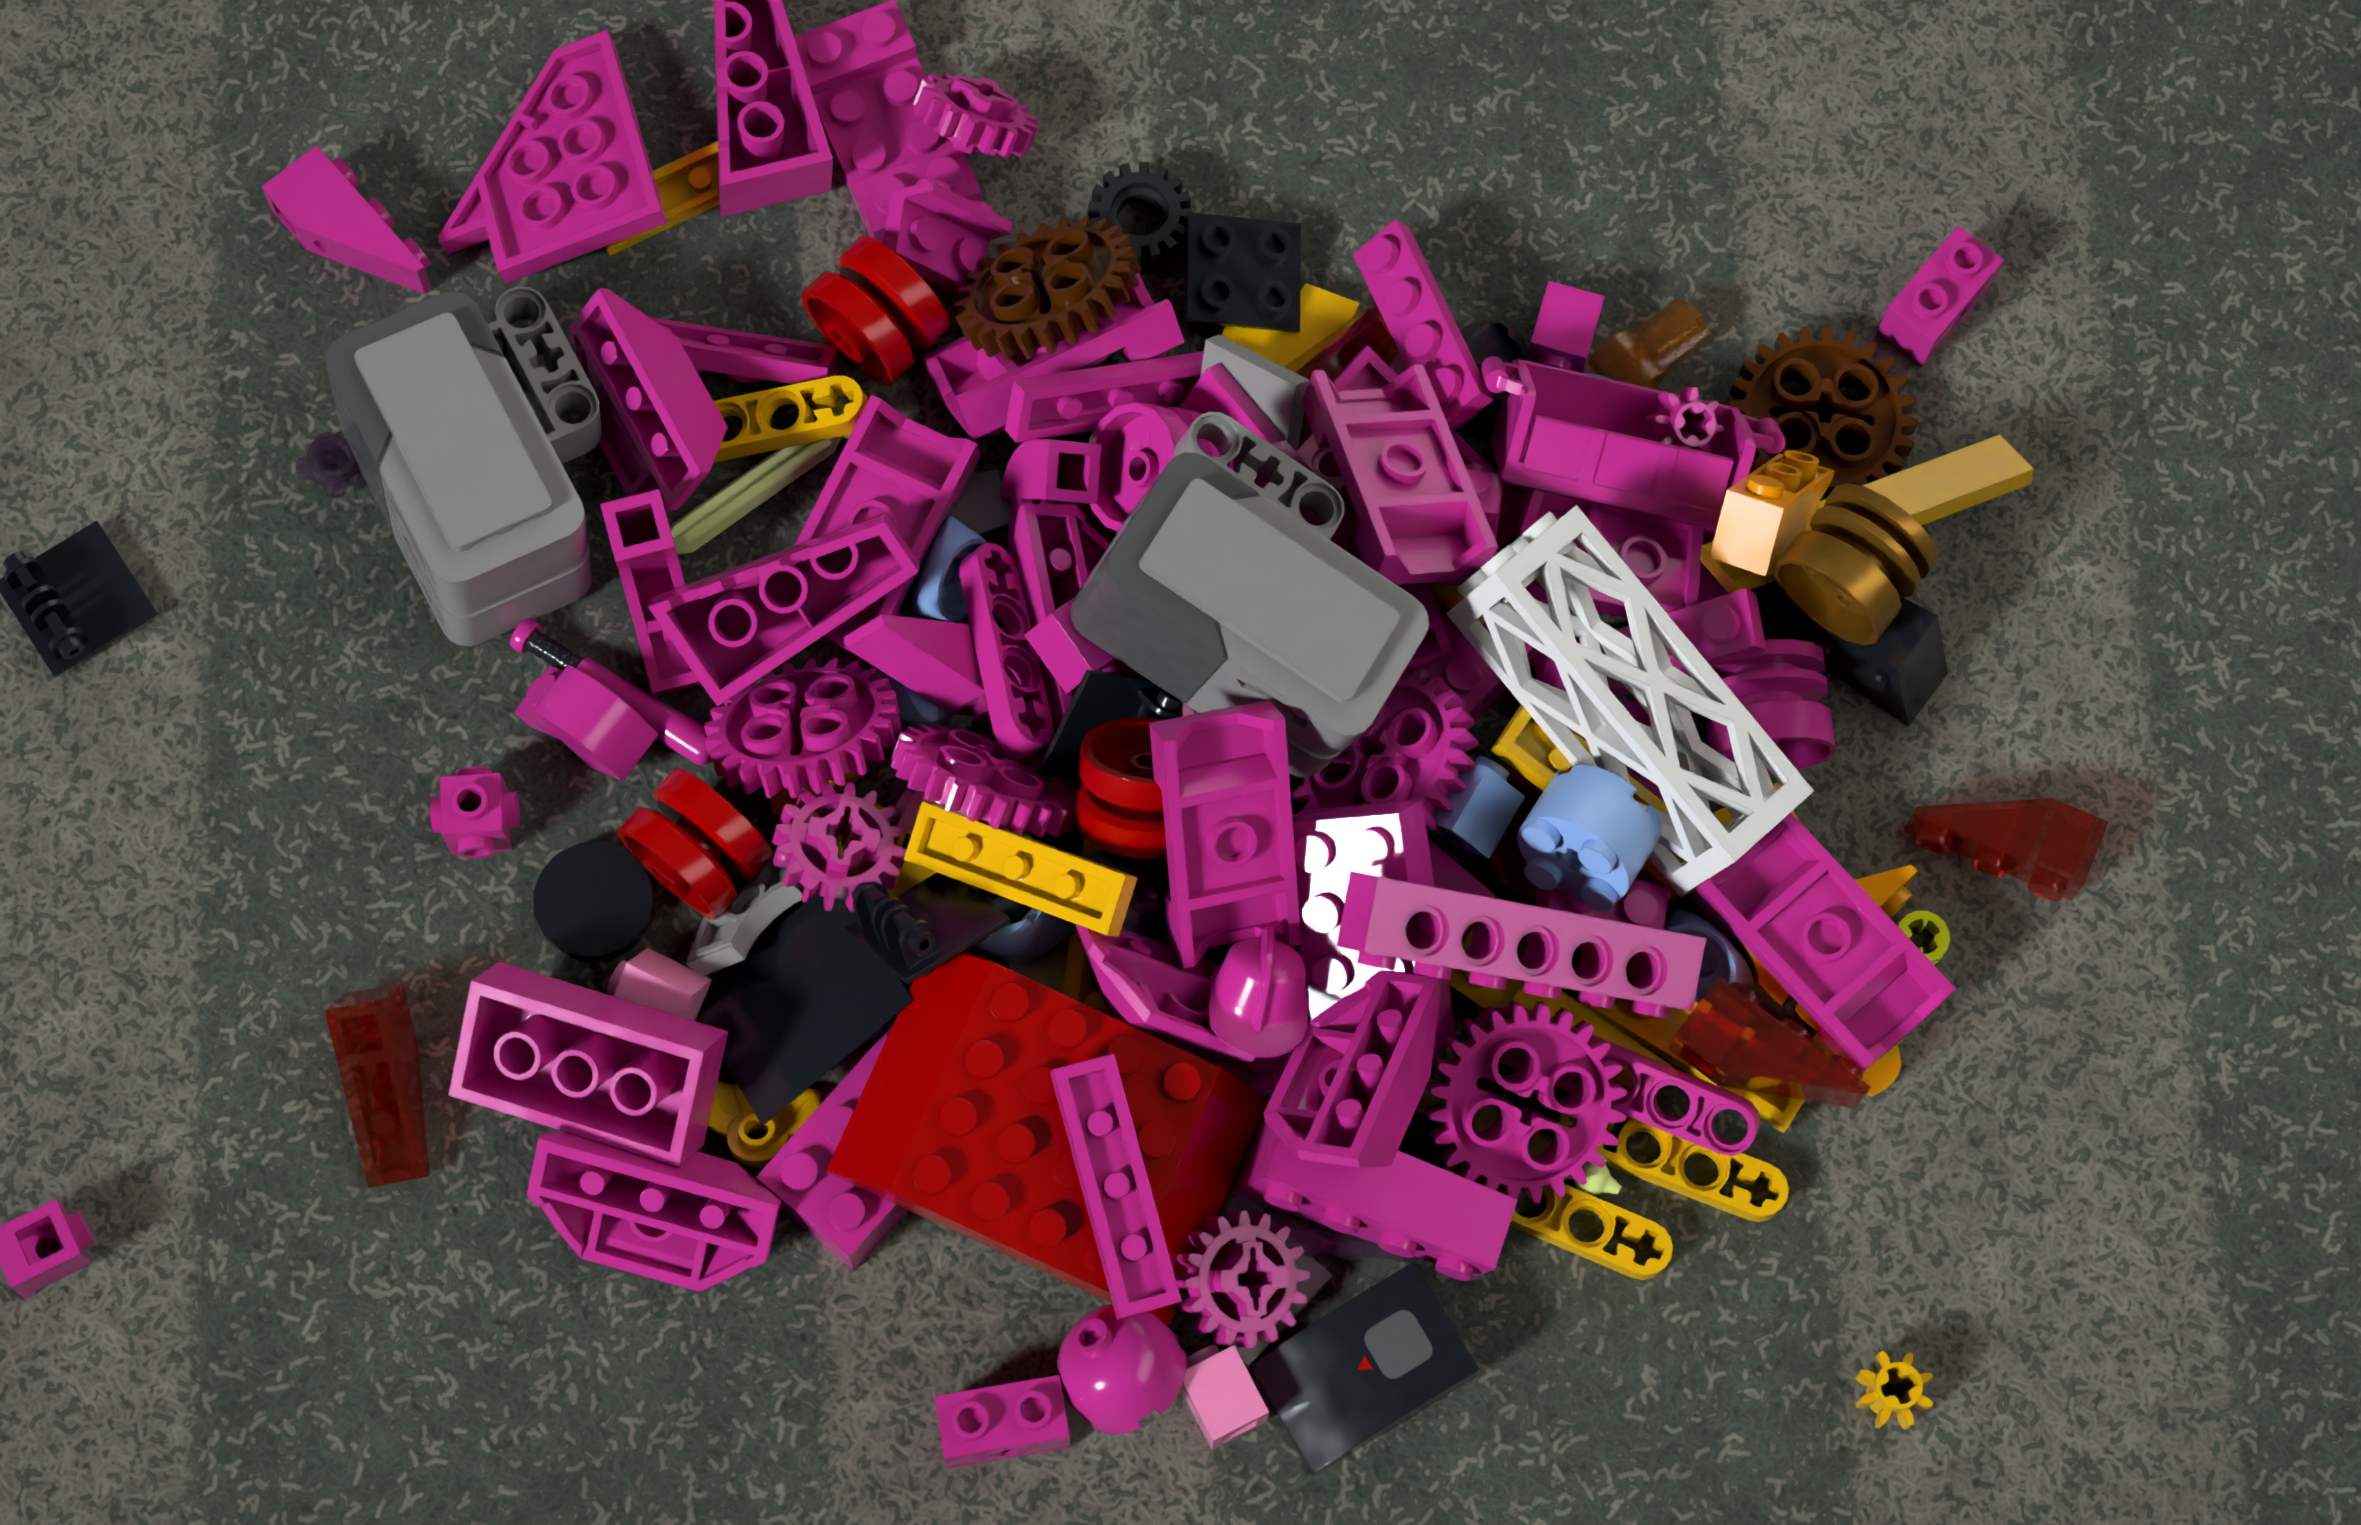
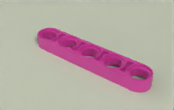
M1499 1001L1492 1003L1490 1006L1498 1011L1500 1015L1508 1017L1511 1002ZM1524 1007L1527 1016L1530 1017L1532 1010ZM1486 1008L1474 1021L1481 1029L1487 1025ZM1592 1035L1588 1042L1599 1037ZM1607 1041L1611 1048L1600 1061L1615 1060L1622 1063L1628 1068L1632 1076V1085L1627 1091V1095L1611 1101L1612 1107L1631 1118L1718 1154L1736 1155L1750 1147L1759 1133L1761 1124L1759 1112L1751 1101L1736 1093ZM1521 1048L1507 1050L1500 1057L1499 1063L1518 1070L1523 1062V1050ZM1568 1072L1561 1075L1554 1086L1574 1093L1578 1085L1577 1073ZM1668 1085L1678 1086L1683 1089L1689 1097V1111L1680 1117H1671L1663 1113L1658 1107L1656 1100L1658 1090ZM1725 1109L1738 1111L1747 1121V1135L1736 1141L1722 1138L1715 1130V1115Z

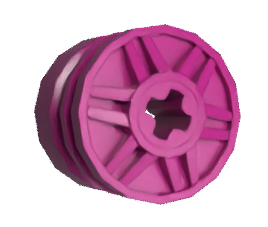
M1796 639L1765 640L1766 651L1712 667L1797 770L1810 768L1827 761L1836 753L1831 709L1817 702L1828 693L1827 678L1822 675L1825 671L1823 648L1813 642ZM1710 719L1706 723L1708 746L1735 763L1727 726ZM1766 767V769H1767V771H1768V774L1771 775L1772 773H1771V772L1769 771V769Z

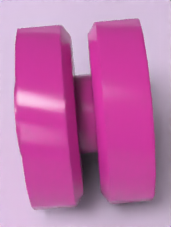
M1133 402L1116 406L1101 418L1088 441L1091 444L1102 445L1097 504H1090V507L1105 527L1115 531L1120 529L1132 509L1167 464L1174 458V450L1179 439L1190 425L1204 413L1193 409L1164 408L1154 404ZM1197 439L1199 448L1205 454L1211 457H1219L1216 446L1210 441ZM1233 461L1228 466L1231 470H1234Z

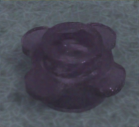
M331 432L319 434L309 446L307 456L300 457L295 465L296 474L300 479L314 481L323 487L324 493L332 498L345 495L348 489L347 483L356 473H361L347 440ZM328 461H334L337 466L329 469L325 464Z

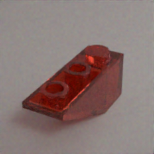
M2042 798L1916 806L1903 831L1916 836V843L1929 851L1947 854L1950 850L1972 859L1971 865L1984 874L1993 877H2004L2007 874L2027 882L2028 889L2041 898L2051 901H2060L2062 898L2072 901L2084 886L2109 821L2056 799Z
M1719 977L1675 1034L1668 1050L1712 1082L1723 1087L1855 1109L1871 1088V1086L1861 1080L1863 1078L1862 1072L1849 1060L1839 1055H1832L1830 1058L1811 1044L1812 1037L1799 1024L1787 1018H1782L1779 1021L1760 1007L1762 1005L1761 1000L1749 988L1738 982H1732L1729 985Z

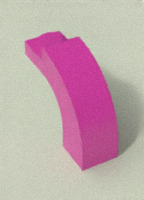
M660 489L600 504L615 563L622 580L652 695L657 697L702 685L648 608L653 596L686 585Z

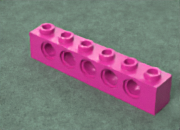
M1351 871L1337 946L1359 951L1357 963L1395 970L1397 958L1415 961L1413 970L1415 974L1450 980L1452 968L1470 971L1468 983L1505 990L1507 978L1525 981L1523 993L1560 999L1562 988L1578 990L1577 1002L1614 1009L1617 997L1632 1000L1631 1012L1667 1018L1669 1007L1693 1011L1706 938ZM1415 914L1418 920V929L1414 938L1408 941L1406 926L1410 918ZM1471 925L1473 939L1469 948L1464 951L1462 936L1466 928ZM1526 936L1527 951L1519 961L1517 947L1522 937ZM1580 946L1581 960L1577 968L1573 970L1572 956L1575 949ZM1633 956L1634 970L1629 979H1627L1626 966L1629 959Z

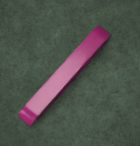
M985 543L962 560L959 566V576L995 738L1002 749L1009 755L1018 759H1027L1051 742L1054 736V725L1038 654L1024 636L1032 627L1018 567L1012 556L1004 548L994 543ZM992 614L1002 621L1007 628L1008 634L999 628ZM1004 666L1013 672L1020 686L1016 685L1009 678Z

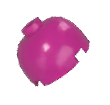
M1113 1304L1096 1308L1079 1319L1070 1328L1062 1341L1057 1360L1058 1375H1060L1062 1392L1067 1401L1091 1428L1107 1434L1131 1433L1143 1427L1138 1420L1149 1415L1154 1409L1160 1415L1167 1410L1183 1386L1187 1367L1186 1355L1179 1346L1178 1337L1160 1318L1151 1312H1144L1117 1320Z

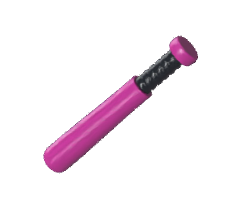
M524 619L516 627L510 639V646L515 651L522 654L527 651L534 653L538 658H542L546 663H550L553 667L562 671L570 665L584 672L611 690L635 710L659 734L656 739L696 765L705 766L710 763L704 741L707 735L703 725L616 675L589 657L582 658L578 654H574L570 649H566L562 644H558L554 639L540 632L541 625L534 619Z

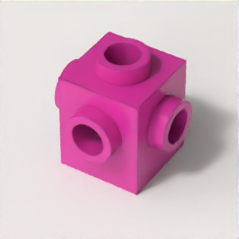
M465 767L457 770L456 776L440 777V797H431L430 799L433 833H441L451 855L458 854L465 858H484L492 856L498 851H512L511 828L520 827L517 791L509 792L501 772L492 773V770L486 767ZM478 807L471 812L462 810V808Z

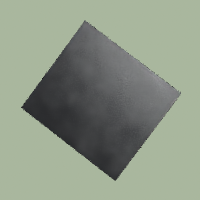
M817 894L812 900L804 903L749 950L745 960L730 965L711 981L697 1015L703 1024L728 1031L723 1060L762 1126L913 1001L899 977L845 932L844 927L858 919L855 912H850L844 900H836L831 912L825 911L824 897Z

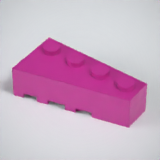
M713 0L720 217L831 191L833 157L782 0Z
M885 513L653 596L648 608L716 706H719L917 574L920 562Z
M1265 1120L1256 1126L1231 1193L1316 1222L1335 1231L1374 1242L1381 1249L1391 1254L1406 1258L1417 1257L1436 1264L1435 1270L1439 1273L1462 1281H1470L1471 1277H1477L1495 1270L1518 1201L1508 1195L1401 1151H1397L1391 1166L1356 1168L1300 1160L1266 1124Z

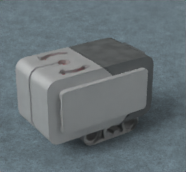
M519 286L510 288L501 294L495 305L496 321L487 324L479 307L471 297L461 292L451 291L434 296L344 334L334 340L326 350L325 362L343 439L443 633L450 641L461 646L481 644L516 628L524 619L532 618L535 620L573 603L586 595L592 583L584 507L562 464L587 454L596 448L602 435L600 404L593 386L546 299L540 292L530 287ZM522 319L535 322L526 328H515L512 326L514 322ZM544 354V360L550 373H548L545 367H538L537 358ZM574 413L587 417L582 422L576 424L565 423L561 420L565 416Z
M1207 412L1200 415L1179 439L1174 450V458L1167 464L1129 513L1074 598L1070 608L1071 621L1075 629L1083 637L1181 702H1187V706L1198 713L1270 700L1285 718L1289 773L1297 777H1311L1321 772L1373 723L1424 639L1429 627L1428 614L1420 601L1330 541L1345 513L1344 501L1340 493L1318 475L1230 416L1221 412ZM1197 439L1210 441L1216 446L1219 457H1211L1205 454L1199 448ZM1233 460L1239 462L1234 470L1228 468ZM1256 476L1264 481L1261 487L1254 483ZM1299 506L1312 509L1320 520V526L1306 522L1300 514Z

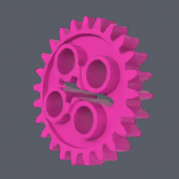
M810 658L803 669L796 670L790 662L785 663L783 673L774 675L772 672H768L762 676L761 682L750 684L742 690V694H735L724 702L725 706L712 708L710 712L713 721L704 724L707 735L704 741L716 776L725 775L727 786L733 787L742 783L744 792L748 795L763 786L766 798H772L781 788H788L790 797L796 798L802 787L810 786L816 794L822 793L823 782L832 780L835 784L843 786L846 785L844 774L851 771L856 774L865 775L867 773L866 760L882 762L885 759L882 748L895 747L896 745L894 733L900 732L902 729L899 719L901 713L896 692L892 691L889 679H879L877 669L871 668L862 672L858 661H854L841 669L838 658L831 659L824 667H817L815 659Z
M1417 667L1412 674L1405 669L1373 723L1321 772L1311 777H1297L1289 773V777L1299 785L1291 793L1292 798L1303 807L1299 813L1308 809L1422 799L1426 827L1433 831L1436 829V823L1432 814L1437 809L1445 812H1451L1454 809L1451 802L1446 798L1450 791L1461 792L1467 788L1458 778L1459 772L1469 771L1475 768L1476 765L1465 753L1478 746V740L1468 731L1475 724V721L1464 710L1467 704L1438 675L1431 678L1421 667Z
M919 724L917 729L908 726L905 733H900L890 766L897 770L895 775L897 778L908 781L907 787L909 789L925 792L923 799L944 805V810L948 812H964L969 821L986 820L994 829L998 830L1000 827H1003L1019 835H1022L1023 831L1028 830L1038 837H1043L1045 832L1060 837L1062 831L1070 834L1073 827H1077L1075 819L1080 783L1067 778L1038 775L1036 771L1042 761L1041 758L1035 755L1027 759L1015 758L1003 750L998 742L990 740L985 733L980 732L976 734L966 731L961 727L949 730L940 724H936L935 728L932 729L926 725Z
M1516 1000L1510 1003L1507 1019H1503L1493 1007H1487V1026L1481 1029L1467 1018L1464 1021V1025L1470 1038L1463 1043L1456 1038L1448 1036L1445 1041L1455 1055L1451 1061L1442 1058H1434L1432 1061L1445 1075L1443 1081L1428 1082L1425 1087L1432 1095L1440 1098V1103L1425 1108L1424 1114L1430 1120L1443 1122L1442 1125L1435 1128L1429 1134L1430 1139L1436 1145L1451 1143L1440 1157L1449 1167L1463 1162L1458 1172V1175L1474 1181L1480 1176L1479 1184L1495 1191L1501 1184L1502 1193L1515 1199L1518 1198L1521 1188H1524L1528 1198L1535 1204L1540 1203L1544 1185H1548L1561 1198L1565 1196L1563 1178L1570 1175L1582 1185L1587 1183L1586 1175L1581 1167L1586 1161L1596 1166L1604 1167L1606 1163L1596 1151L1600 1143L1618 1145L1619 1140L1606 1129L1608 1123L1626 1121V1115L1612 1107L1611 1101L1626 1096L1627 1090L1620 1084L1611 1083L1608 1080L1616 1076L1622 1070V1067L1615 1060L1600 1061L1611 1048L1610 1044L1603 1038L1588 1042L1594 1027L1585 1020H1582L1571 1028L1573 1013L1563 1007L1555 1013L1551 1021L1549 1006L1542 1001H1536L1530 1017L1527 1016L1523 1005ZM1512 1048H1521L1524 1058L1518 1071L1511 1075H1500L1498 1063L1502 1054ZM1576 1072L1578 1075V1085L1574 1093L1564 1099H1555L1553 1089L1557 1079L1565 1073ZM1486 1078L1522 1097L1532 1095L1544 1106L1573 1116L1574 1123L1566 1126L1532 1108L1522 1106L1519 1109L1506 1097L1478 1088L1476 1085L1477 1080ZM1485 1105H1496L1498 1116L1494 1125L1486 1131H1473L1472 1120L1477 1110ZM1551 1129L1553 1139L1547 1151L1539 1155H1529L1527 1146L1531 1136L1538 1130Z

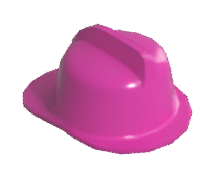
M1266 926L1260 938L1242 939L1232 945L1224 962L1215 968L1210 983L1208 1008L1210 1026L1221 1042L1236 1052L1252 1057L1274 1058L1292 1052L1303 1042L1308 1027L1309 1011L1306 968L1302 956L1293 947L1275 940L1274 927Z

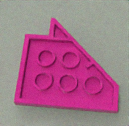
M608 30L557 48L552 52L438 236L439 243L447 255L489 240L497 271L507 284L667 223L615 42Z

